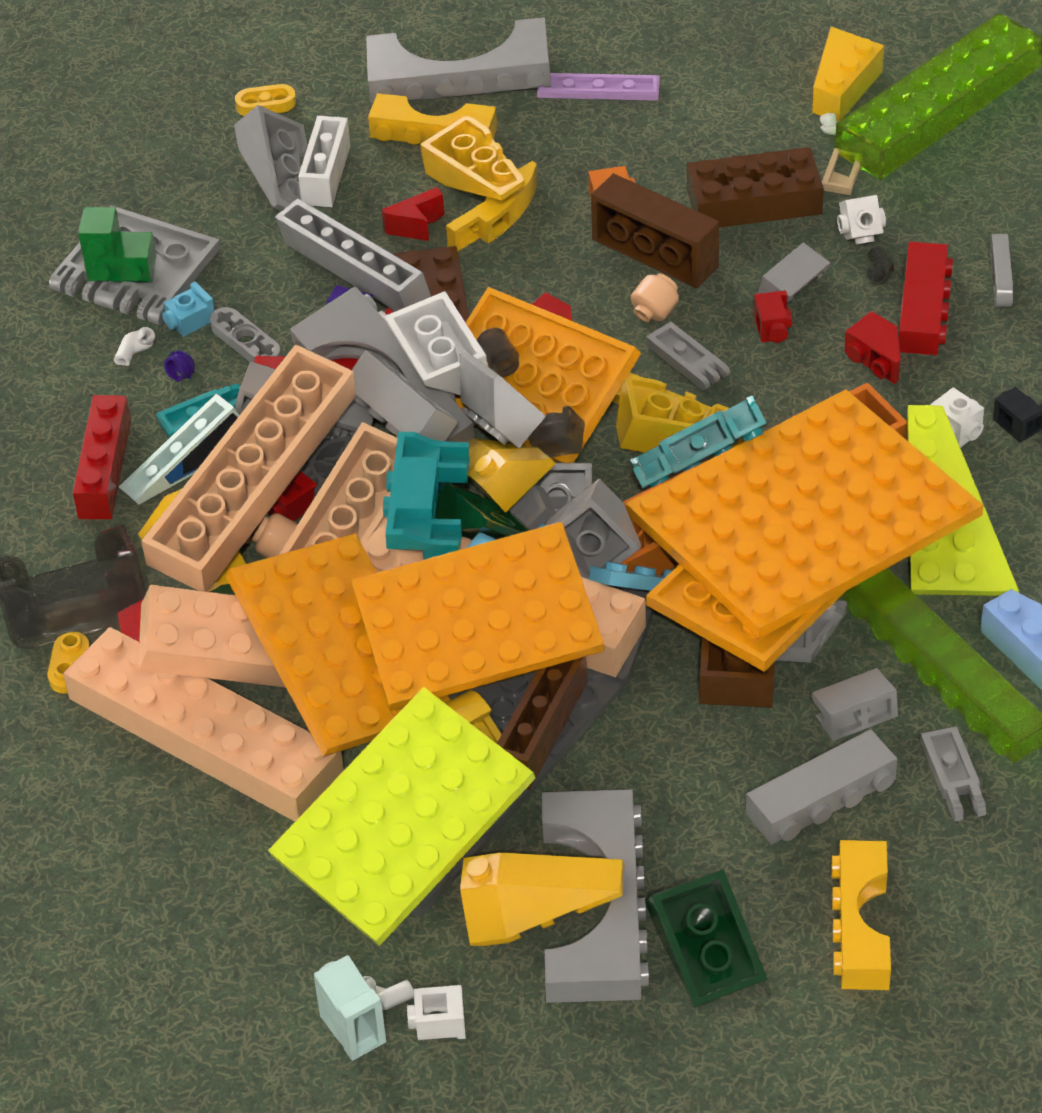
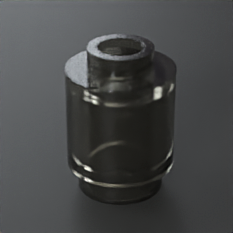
M491 328L483 331L477 338V342L486 354L488 367L501 377L513 374L520 364L519 353L505 331L501 328Z

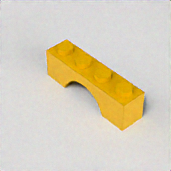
M377 93L368 116L370 138H376L381 141H402L412 145L421 144L460 118L469 115L487 126L494 139L497 130L496 107L466 103L462 108L453 113L430 116L414 110L408 103L406 96Z
M840 840L839 856H832L831 877L832 879H839V887H832V910L840 911V919H833V943H840L841 952H834L833 975L841 976V989L889 990L891 975L890 937L870 928L859 914L860 908L868 900L886 893L888 874L887 841Z

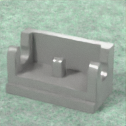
M803 242L762 276L758 294L786 290L787 302H789L795 294L814 278H821L823 276L821 272H825L829 268L830 262Z
M878 668L812 692V700L821 711V713L816 714V717L832 741L898 717L897 690Z

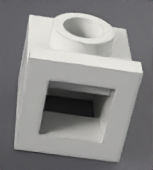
M462 985L414 989L415 1005H407L408 1027L409 1029L417 1030L418 1040L451 1037L466 1039Z

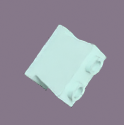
M349 955L338 961L325 964L319 971L314 973L320 1017L344 1047L345 1052L352 1061L386 1043L381 999L373 988L370 989Z

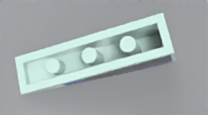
M216 394L133 472L119 488L139 505L192 476L240 416L232 405Z

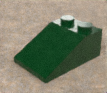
M448 482L445 483L438 497L435 519H461L462 537L473 540L481 532L497 540L531 530L511 511L508 510L505 513L491 499Z
M724 869L652 895L646 902L656 932L694 1007L768 979Z

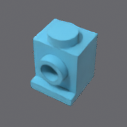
M196 282L190 284L191 289L163 303L165 312L162 313V317L166 326L170 330L176 329L183 337L209 324L210 316L215 311L213 298Z

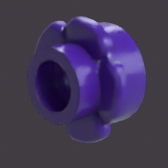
M181 350L171 352L164 362L167 375L177 382L185 378H192L191 374L194 373L195 367L192 357Z

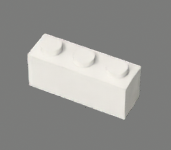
M317 116L298 176L301 200L310 206L333 207L351 147L348 118Z

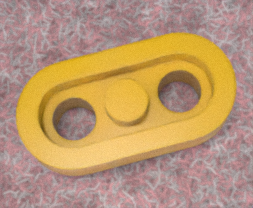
M285 84L243 89L235 96L236 110L240 115L245 116L259 105L275 113L288 112L296 105L295 90Z
M68 632L59 636L54 642L47 676L50 687L58 693H68L64 674L62 673L90 647L89 640L84 634Z

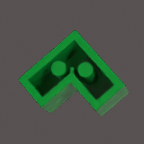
M84 207L78 235L87 280L151 282L156 260L153 233L121 232L116 207Z

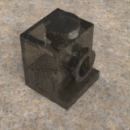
M565 406L562 413L553 412L546 414L543 421L528 437L529 443L533 447H538L549 457L581 453L585 421L570 406Z

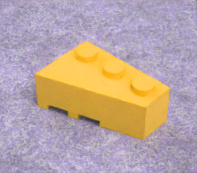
M831 27L813 86L812 113L820 116L826 113H834L836 121H841L883 72L884 45Z

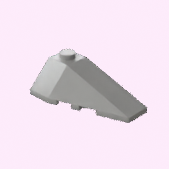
M257 105L234 124L238 149L273 208L283 211L297 198L301 200L300 187L297 180L302 166H299L300 157H305L308 147L303 124Z

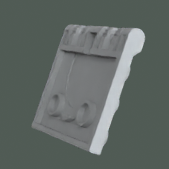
M116 207L121 232L153 233L156 260L151 282L88 281L79 242L51 275L49 288L63 293L65 290V294L73 297L86 280L88 282L83 287L82 300L91 302L94 298L96 305L114 311L120 307V312L127 315L138 303L139 298H141L142 302L138 305L136 312L137 318L142 320L147 318L149 322L161 326L164 322L162 313L165 312L163 303L189 289L190 284L197 279L221 249L220 241L207 235Z

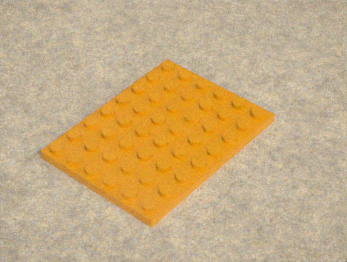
M846 389L764 431V434L750 441H745L626 503L629 517L759 639L983 515L984 507L981 502Z

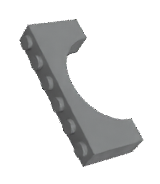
M545 17L515 20L512 34L499 47L483 55L458 61H437L416 56L401 46L396 33L366 36L367 75L371 103L374 102L377 93L406 96L408 100H420L538 88L541 85H544V87L551 86Z
M356 286L290 328L294 345L296 344L330 361L341 358L359 359L365 350L385 360L459 421L445 442H468L475 438L474 425L476 422L466 415L469 410L465 407L461 409L457 405L453 393L423 384L387 325L385 318L377 312L378 307L369 294L363 295Z
M633 789L542 792L543 843L568 846L582 852L589 858L621 859L625 864L623 896L611 900L605 916L596 928L572 944L555 949H545L546 1003L641 1000V986H649L648 962H640V953H647V930H639L638 922L646 921L645 897L637 898V889H644V866H636V858H643L642 835H635L634 827H642L641 804L633 805Z

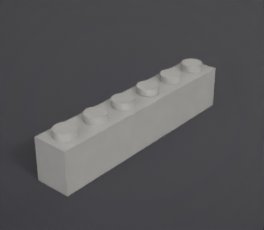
M297 198L275 216L286 245L353 286H356L361 291L373 294V298L394 311L401 310L431 297L423 272Z

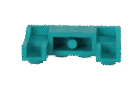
M750 396L739 404L723 412L720 410L659 442V446L642 455L630 459L634 467L633 471L643 489L652 488L670 479L669 476L675 473L678 475L701 464L712 456L715 457L732 449V446L737 444V441L742 438L744 441H750L764 434L762 428L768 424L753 396Z
M398 431L393 471H387L386 478L387 492L391 493L390 497L384 496L383 517L387 518L385 532L387 549L423 550V560L461 550V519H435L439 482L468 483L470 464L469 442L438 441L422 436L417 432Z

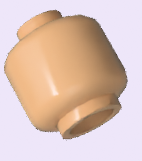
M661 273L647 275L631 294V303L635 308L633 310L634 314L645 322H649L651 319L655 321L665 320L679 301L676 283Z
M278 513L271 515L269 518L264 516L252 537V541L256 542V552L266 558L279 555L298 524Z

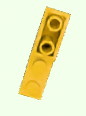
M531 161L518 169L525 179V186L503 200L486 197V201L447 224L448 247L457 246L458 252L479 238L489 244L509 229L524 213L535 194L538 185L537 163Z

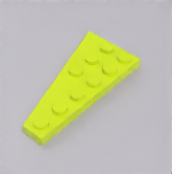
M908 405V442L983 504L943 405ZM983 507V515L910 555L911 594L1000 596L1011 589L1019 593L985 507Z

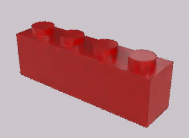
M909 241L899 328V349L902 353L938 355V345H945L947 325H941V322H947L949 302H943V299H950L951 280H945V277H952L953 258H947L948 244Z
M93 395L73 488V498L78 519L112 520L131 425L126 396Z

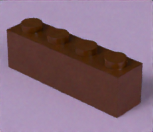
M586 656L537 670L497 742L500 747L534 773L535 779L526 788L528 790L533 786L588 683Z

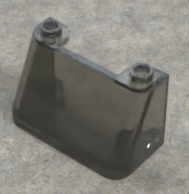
M125 525L106 529L96 537L94 542L95 560L29 577L26 566L21 559L15 556L0 557V607L9 638L16 647L32 649L54 643L59 636L68 632L88 634L120 625L117 613L144 599L146 589L137 552Z

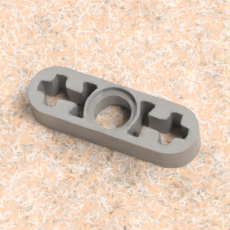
M991 234L990 261L991 272L994 274L995 307H1012L1013 280L1008 234Z
M223 307L212 312L210 316L212 332L249 362H254L255 356H281L279 344L235 309ZM243 336H251L254 338L249 342L238 341V339Z

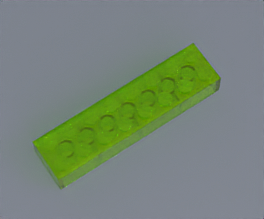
M1001 13L996 14L837 122L835 149L839 150L840 156L854 164L857 161L861 165V169L879 180L884 179L1041 67L1042 36Z

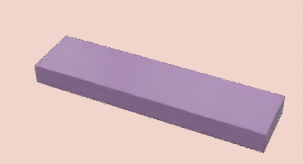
M550 73L551 86L544 87V85H541L537 90L538 98L658 100L660 76Z

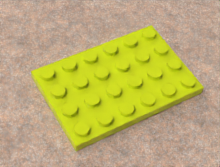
M423 687L268 851L282 866L375 944L380 946L534 781L535 776L529 768Z

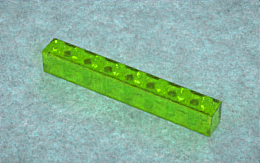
M888 568L850 588L841 596L844 601H847L849 609L855 618H863L871 626L878 640H886L894 648L896 656L902 663H910L918 671L921 681L926 686L932 685L941 693L944 703L950 709L956 708L965 716L968 726L974 732L980 731L989 739L995 753L1000 756L1005 755L1014 764L1042 747V713Z

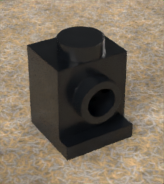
M1014 387L1009 391L1002 392L995 398L993 421L1021 443L1042 430V404L1037 405L1030 396H1026L1017 387Z

